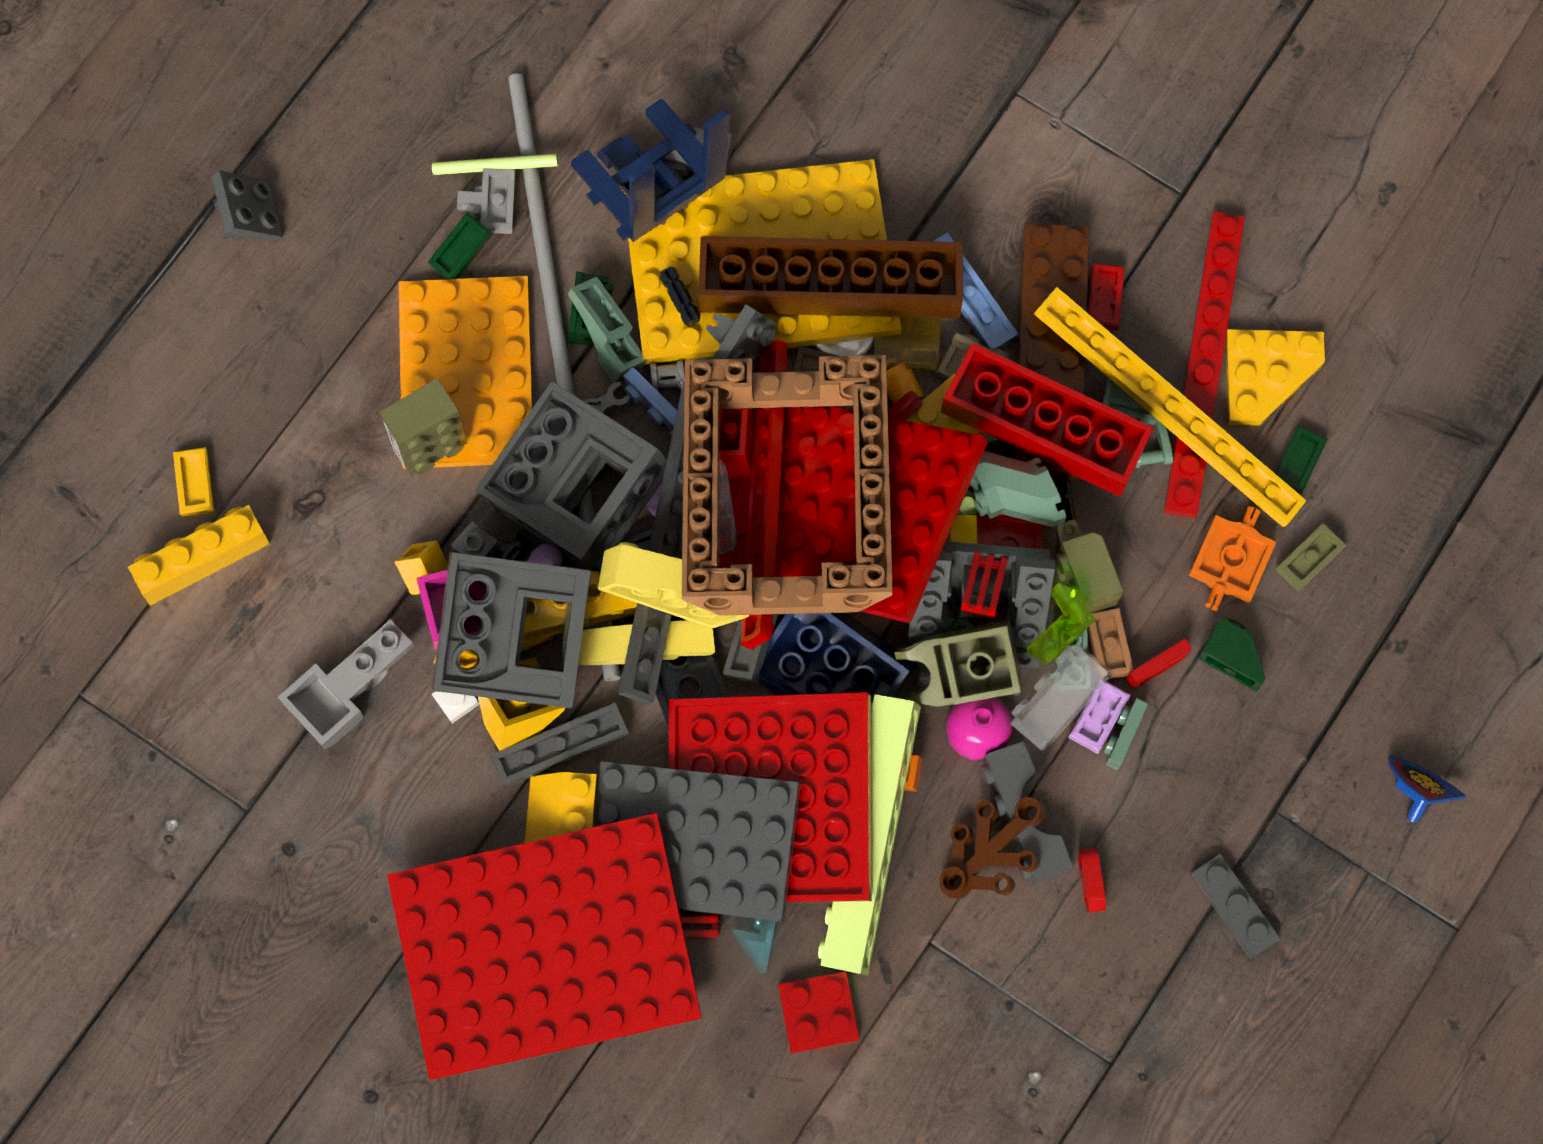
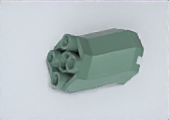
M983 452L969 485L974 489L976 498H973V502L980 517L987 514L992 519L1004 514L1053 528L1065 522L1066 514L1064 509L1059 512L1057 511L1055 504L1060 503L1061 498L1045 466L1040 468L1041 460L1039 457L1023 462L990 452Z

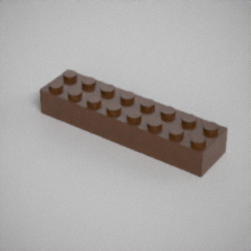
M1025 223L1021 236L1017 327L1019 335L1017 338L1016 363L1084 395L1085 357L1034 315V313L1056 287L1087 312L1089 227ZM1013 447L1012 459L1028 462L1036 458ZM1041 460L1040 468L1043 466L1047 468L1053 482L1069 480L1070 483H1077L1079 477Z
M701 236L700 313H741L746 304L761 314L960 318L963 302V242Z

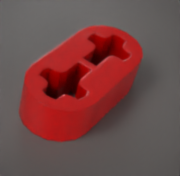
M1097 848L1078 849V865L1087 913L1105 911L1106 898Z

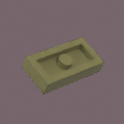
M1322 523L1276 568V571L1300 593L1347 545Z

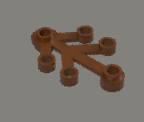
M1032 797L1020 799L1015 806V818L992 839V822L997 819L999 810L990 801L984 800L978 803L975 809L976 816L978 817L975 854L966 862V845L972 842L974 832L972 828L965 824H956L951 830V838L953 840L951 866L946 868L940 876L942 892L953 899H961L967 896L971 890H992L1006 896L1011 894L1015 888V882L1012 877L1004 873H999L994 877L974 875L984 866L1019 867L1021 870L1029 873L1036 871L1040 865V859L1036 853L1030 850H1024L1020 853H1003L1000 851L1027 826H1037L1043 821L1045 808L1040 801ZM987 806H990V807H991V813H990V815L987 816V817H984V816H983V810H984V808L987 807ZM1032 808H1036V816L1032 819H1029V810ZM965 829L966 837L963 840H959V832ZM1027 856H1032V864L1025 867L1024 859ZM957 877H961V885L955 888L954 880ZM1002 879H1006L1007 887L1000 890L999 882Z

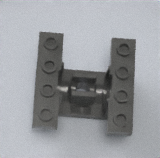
M945 542L911 623H909L906 646L913 645L927 635L942 633L943 630L946 631L947 601L961 602L962 607L976 551L981 552V557L987 558L988 554L995 555L994 560L1001 561V557L1008 558L998 605H1006L1007 620L1010 619L1019 667L1039 668L1055 572V560H1050V550ZM979 566L970 601L971 604L976 605L985 567ZM995 569L991 570L983 604L985 607H990L998 570ZM961 610L962 617L994 619L991 616Z

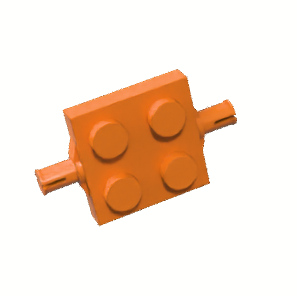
M1247 507L1242 522H1231L1217 515L1212 521L1188 575L1206 583L1212 588L1205 603V606L1210 608L1214 598H1216L1211 610H1218L1224 594L1235 596L1248 603L1252 600L1277 543L1262 536L1254 529L1255 523L1261 514L1257 508L1250 519L1254 507Z

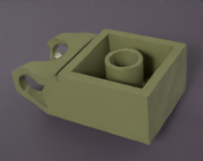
M1010 619L927 635L913 645L896 649L894 652L896 660L919 661L924 663L931 673V681L926 686L921 687L915 692L908 693L904 697L905 700L915 701L917 704L936 707L951 704L957 705L1021 693L1023 681ZM978 656H984V658L989 660L986 668H980V664L975 665L974 661Z

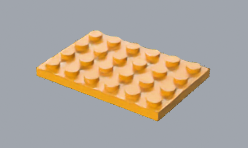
M528 276L399 281L401 399L438 378L459 411L467 444L463 446L464 448L460 453L450 458L445 456L435 462L434 467L493 465L533 408Z

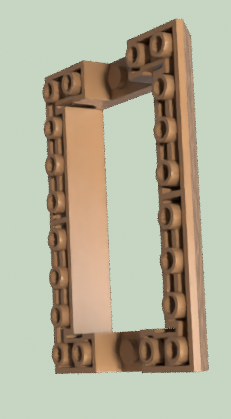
M886 355L819 357V371L753 373L752 358L685 360L682 600L717 615L859 612L892 596ZM853 406L857 565H843V562L822 563V576L753 578L752 564L731 565V568H719L720 410Z

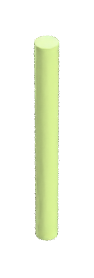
M555 153L433 162L432 172L433 175L483 172V168L513 170L559 166V156Z

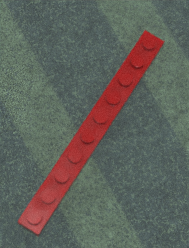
M1215 211L1211 216L1183 388V395L1212 420L1245 217ZM1177 436L1175 438L1173 463L1170 468L1163 513L1196 519L1206 461Z
M776 339L769 346L765 347L758 358L757 373L786 372L788 367V343ZM784 407L755 408L745 561V564H752L753 578L775 577L777 570L776 545L779 538L777 527L778 513L781 506L779 491L782 480L781 455L784 449L782 443L783 426L785 423ZM773 614L749 615V617L742 619L740 646L753 649L771 639L774 630Z

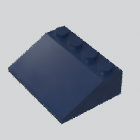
M848 613L786 614L771 636L758 681L777 695L868 692L871 694V703H873L874 694L896 698L919 665L914 661L906 659L896 660L895 647Z

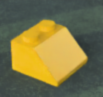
M558 772L530 777L525 843L593 828L598 783L597 774Z

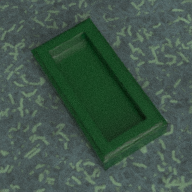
M467 212L429 259L428 263L446 279H458L494 233Z
M1298 425L1275 474L1299 495H1302L1328 439Z

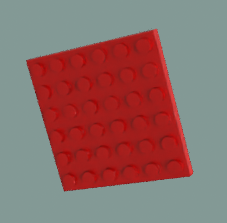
M861 692L669 699V769L801 783L787 903L872 902L871 694Z

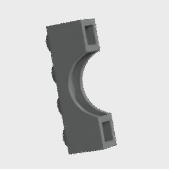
M1024 741L986 754L983 760L984 765L980 766L985 783L987 785L992 784L996 796L992 799L993 804L999 810L998 816L1004 815L1007 824L1015 818V806L1021 799L1022 790L1036 774ZM1027 826L1009 843L1011 848H1017L1018 853L1030 850L1038 855L1040 865L1036 871L1029 873L1018 867L1023 880L1029 879L1031 887L1067 875L1074 868L1061 835L1045 834L1034 827ZM1027 856L1024 859L1025 867L1032 864V856Z

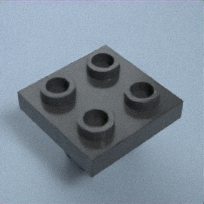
M220 170L211 176L217 201L214 203L215 209L217 211L220 210L225 228L222 231L223 239H228L232 236L233 241H237L246 237L275 243L283 237L268 180Z
M746 304L736 320L714 314L713 319L718 322V326L707 325L706 330L721 345L712 359L752 358L754 371L758 365L760 354L774 340L775 330L779 324Z

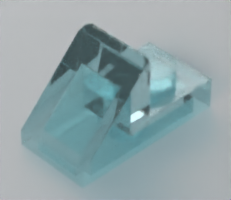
M755 918L753 929L760 930L759 934L732 929V936L757 972L761 975H766L776 921Z

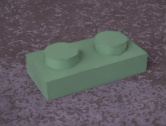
M1136 698L1131 707L1124 706L1117 721L1118 724L1122 725L1118 737L1111 735L1104 750V753L1109 755L1106 766L1118 771L1147 709L1148 703Z

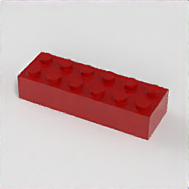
M971 343L943 398L940 411L1121 497L1154 427L974 343Z

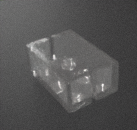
M1076 646L1075 649L1068 647L1056 660V663L1060 665L1053 674L1045 673L1033 687L1037 693L1032 699L1026 700L1024 698L1011 713L1015 718L1010 724L1041 751L1051 747L1113 675L1109 668L1082 646Z

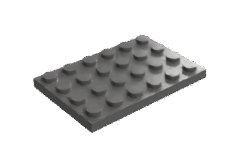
M600 761L593 827L658 813L679 909L785 921L801 783Z

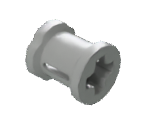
M677 361L676 364L660 366L650 363L651 385L657 391L658 388L678 387L682 390L680 382L684 380L683 361Z

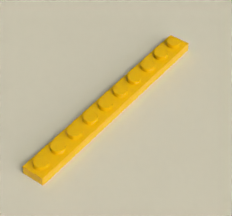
M1058 287L1054 289L1036 310L1034 315L1282 527L1288 525L1304 505L1306 500Z

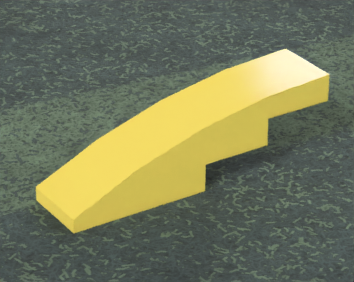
M689 620L670 621L662 660H675L679 656H707L715 653L713 628ZM633 624L583 630L578 666L625 664Z

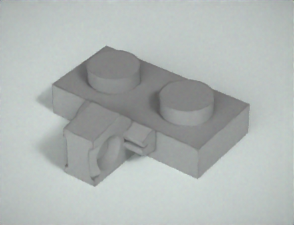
M483 168L482 186L474 187V192H457V210L473 212V216L481 217L480 222L493 233L512 234L515 170Z

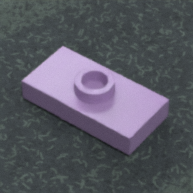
M1100 679L1069 739L1098 754L1128 701L1130 694Z

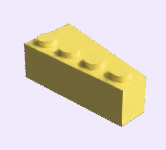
M627 542L619 543L618 546L604 551L598 590L710 628H716L749 617V615H717L683 601L682 559L643 550L639 546Z

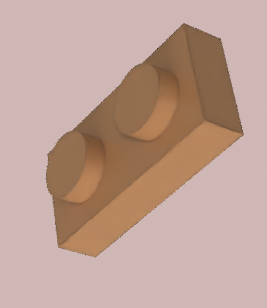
M1120 609L1087 614L1085 619L1087 620V628L1099 680L1128 676L1134 669Z

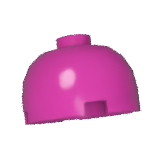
M998 697L953 705L946 719L948 741L950 746L959 755L974 761L984 760L986 754L1007 747L1013 734V719L1008 707Z

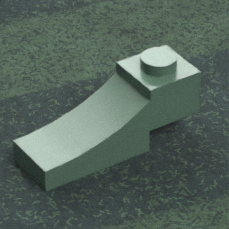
M598 277L572 287L568 296L590 333L598 355L596 360L612 383L623 381V375L632 367L640 373L647 359H643L641 350L629 335L633 328Z

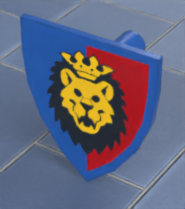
M1392 755L1388 756L1389 766L1398 778L1395 787L1414 801L1406 815L1409 820L1418 823L1428 804L1466 798V795L1456 787L1425 768Z

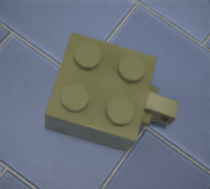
M1070 520L1057 525L1055 531L1059 551L1055 559L1054 576L1058 583L1062 582L1067 593L1064 595V602L1070 614L1074 613L1076 619L1085 618L1087 614L1115 609L1123 594V589L1103 537L1094 532L1084 535L1076 520Z

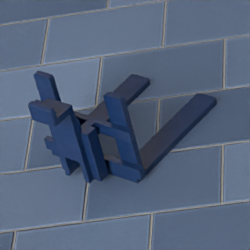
M660 99L645 111L646 116L666 138L645 153L630 136L624 139L619 137L600 150L597 156L608 169L611 167L615 168L617 173L613 176L608 174L589 150L584 151L571 161L573 169L591 189L586 194L587 198L594 206L602 202L620 223L621 226L616 229V232L623 241L630 238L634 243L660 224L664 225L666 219L680 209L685 210L688 208V204L725 179L730 114L726 110L721 111L704 124V141L702 145L695 137L697 132L689 123L685 125L663 99ZM674 150L679 153L696 173L686 181L683 180L665 158Z

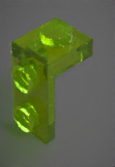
M1060 582L1052 588L1051 594L1063 614L1026 649L1030 656L1046 665H1049L1054 659L1058 658L1073 641L1096 621L1086 605L1088 599L1085 594L1077 587L1071 589Z

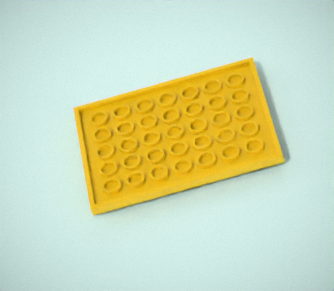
M874 159L726 175L725 179L688 204V208L685 210L680 209L666 219L664 225H658L634 243L628 238L643 359H647L644 365L713 357L721 344L706 330V326H718V322L713 319L714 314H719L736 320L740 314L700 313V321L698 323L686 326L667 292L668 289L664 287L660 279V272L673 266L677 269L680 275L679 279L683 281L694 301L693 305L699 311L701 236L887 240ZM763 314L779 324L775 330L776 335L773 341L778 339L788 343L787 348L901 335L899 317Z

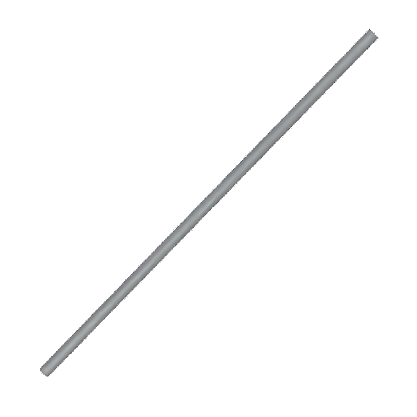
M512 74L508 77L520 156L536 155L524 76L522 74ZM527 168L523 169L556 382L557 385L575 396L539 169ZM590 488L577 506L578 518L589 525L595 518ZM612 621L596 624L595 626L596 628L612 626ZM619 664L602 665L604 681H616L621 678Z

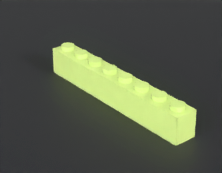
M874 694L873 703H871L872 902H833V904L828 905L825 915V924L828 925L826 938H822L818 950V957L822 959L820 966L867 976L869 974L921 706L915 701Z

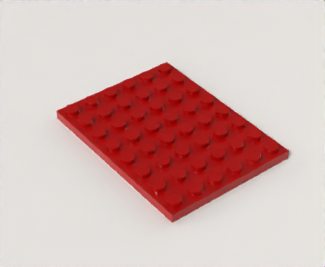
M834 406L784 407L785 423L782 437L784 449L781 455L782 480L779 491L781 506L778 513L777 530L779 538L776 545L777 570L775 577L822 576V563L843 562V565H857L854 410ZM888 417L892 596L861 612L911 623L988 443L983 435ZM751 477L722 478L720 482L719 568H731V565L745 564Z
M658 813L387 874L429 1080L703 1018Z

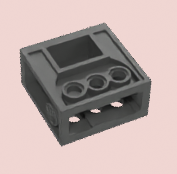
M551 381L475 491L494 509L544 542L554 545L561 553L587 570H591L590 572H600L604 551L619 545L662 483L667 460L658 448ZM607 464L624 476L589 525L572 513Z
M450 552L432 683L433 691L573 708L591 570ZM475 581H481L486 587V594L480 600H473L468 594L469 586ZM528 597L567 602L558 669L519 664ZM471 615L478 616L482 621L481 629L475 634H468L464 629V622ZM466 650H473L477 654V662L470 668H464L459 663L460 655Z

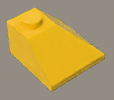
M535 657L519 662L520 665L541 667ZM478 697L484 725L499 751L536 736L565 710V707Z

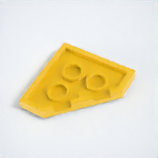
M1227 329L1225 349L1228 425L1260 426L1306 380L1314 375L1325 363L1324 332Z

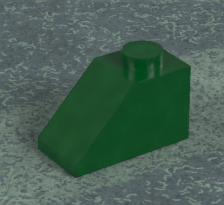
M1221 618L1198 660L1257 692L1266 678L1252 634L1245 631V626L1240 622Z

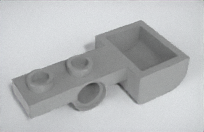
M390 619L328 675L317 664H314L277 698L324 749H327L337 743L363 719L361 711L352 701L364 690H371L378 685L387 675L388 669L411 650L414 645Z

